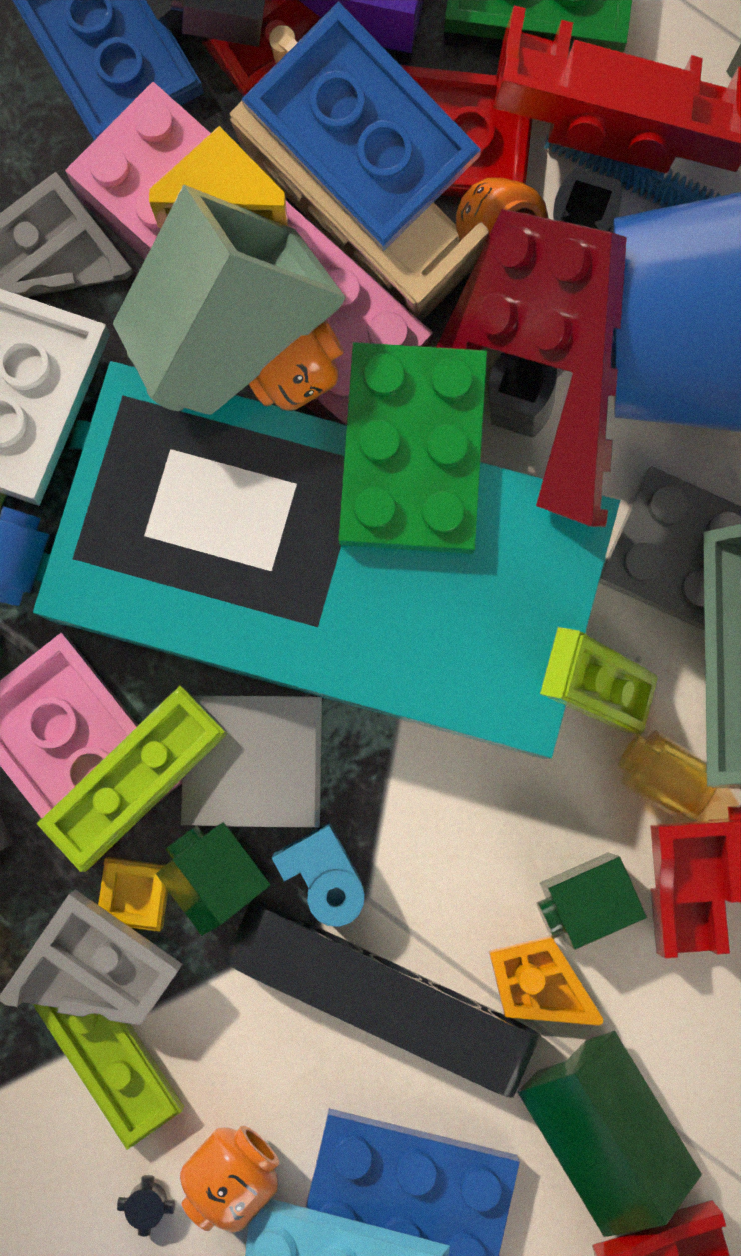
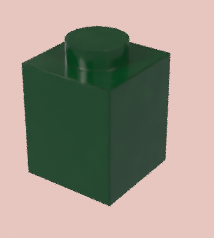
M224 822L206 835L203 834L198 826L185 833L165 849L173 860L155 873L201 936L222 925L270 886L267 879Z
M609 852L539 882L546 898L536 902L551 938L554 939L562 935L564 941L574 950L647 918L622 859L618 855Z

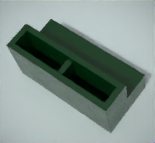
M616 1031L585 1040L567 1061L538 1070L517 1091L603 1237L667 1225L702 1176L701 1171Z

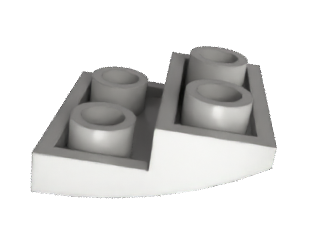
M192 696L228 734L182 778L181 825L218 826L224 822L226 826L320 827L322 697Z

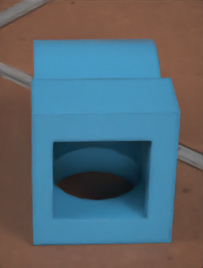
M330 822L274 852L272 860L284 881L301 873L308 886L307 902L310 911L318 921L327 926L340 927L351 923L359 916L364 906L365 894L363 885Z

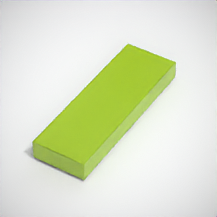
M558 627L540 694L620 731L642 735V732L644 733L658 678L655 673L583 632Z
M179 686L58 802L37 825L80 872H86L228 733L185 688Z
M32 1004L126 1150L183 1111L185 1106L131 1024L109 1021L105 1016L96 1013L88 1014L84 1017L57 1013V1007Z

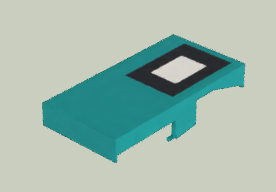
M110 361L92 421L78 420L70 441L69 449H80L83 451L51 554L43 553L35 581L42 582L33 610L34 614L58 625L78 628L214 666L231 673L541 759L552 758L566 706L540 694L558 627L578 630L584 634L586 632L621 500L602 495L601 509L608 510L606 527H591L537 507L536 503L543 479L480 462L476 540L473 554L339 545L347 425L296 411H286L274 405L267 407L262 402L234 395L211 415L188 408H183L181 411H173L159 405L150 398L147 388L135 367Z

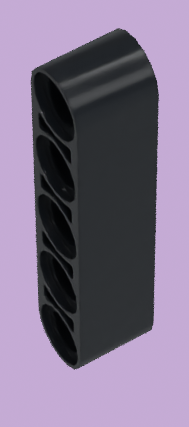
M256 899L250 901L224 957V961L229 966L259 982L490 1091L509 1098H514L541 1037L537 1031L513 1018L505 1017L501 1012L275 906Z

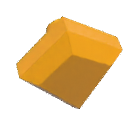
M551 936L489 951L505 1017L588 1025L603 1024V1017Z

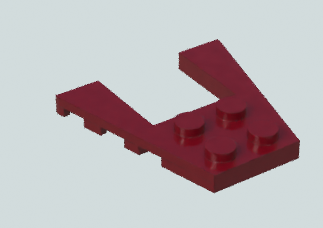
M501 209L436 348L482 350L484 346L573 373L536 506L591 527H606L608 510L601 509L603 472H611L613 440L606 439L608 396H616L618 369L611 368L613 328L621 329L627 237L608 231Z

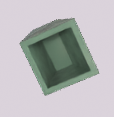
M183 185L113 325L152 400L173 411H181L183 408H188L211 415L259 376L261 370L292 342L302 335L311 333L335 313L346 297L296 229Z

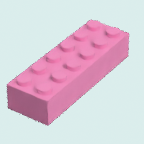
M152 82L65 171L80 202L145 260L161 230L157 226L149 204V189L211 133L157 84ZM286 201L288 226L296 229L346 297L340 308L326 319L344 350L343 355L334 359L339 371L337 384L329 391L306 403L305 406L318 418L347 425L353 342L431 347L433 332Z

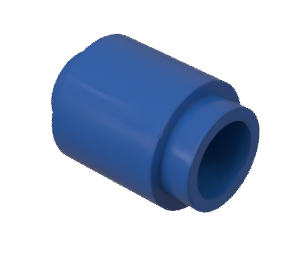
M3 506L0 514V602L20 606L23 593H31L49 534L37 530L41 518Z

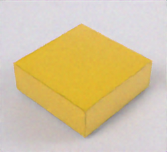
M114 857L105 858L98 905L130 928L161 931L164 924L168 890L155 873L166 864Z

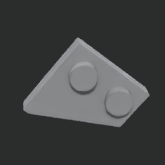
M57 172L53 173L0 213V289L23 297H30L125 280L133 274L131 267Z

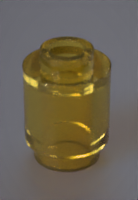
M654 730L647 738L637 734L628 744L618 762V766L625 770L621 783L673 817L682 814L690 820L696 819L707 807L717 788L707 786V762L658 730Z

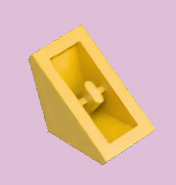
M220 126L149 189V204L158 228H162L183 185L288 226L285 192Z

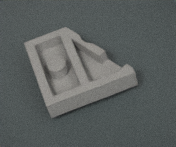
M75 889L67 896L0 994V1002L18 1007L22 1002L57 1007V1013L82 1017L96 1013L105 1016L109 1021L141 1025L182 966V963Z

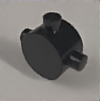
M143 1175L141 1183L133 1188L129 1197H119L117 1201V1211H124L128 1223L138 1229V1235L142 1237L150 1236L151 1229L158 1225L163 1215L173 1214L175 1210V1200H167L165 1190L154 1182L155 1177L153 1175Z

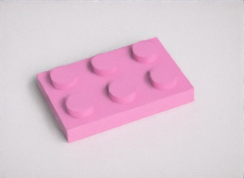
M62 632L0 680V766L41 818L138 726L70 638ZM182 779L162 799L182 784Z

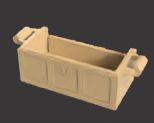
M277 26L270 33L269 40L276 64L298 43L294 32L288 26ZM242 101L229 113L231 116L230 121L243 151L285 192V196L329 240L421 322L473 270L489 237V229L482 222L476 225L460 241L456 225L433 202L383 251L247 111Z

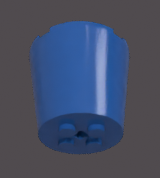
M741 192L614 218L613 233L627 237L621 329L613 328L611 368L618 369L616 396H614L615 418L741 432Z

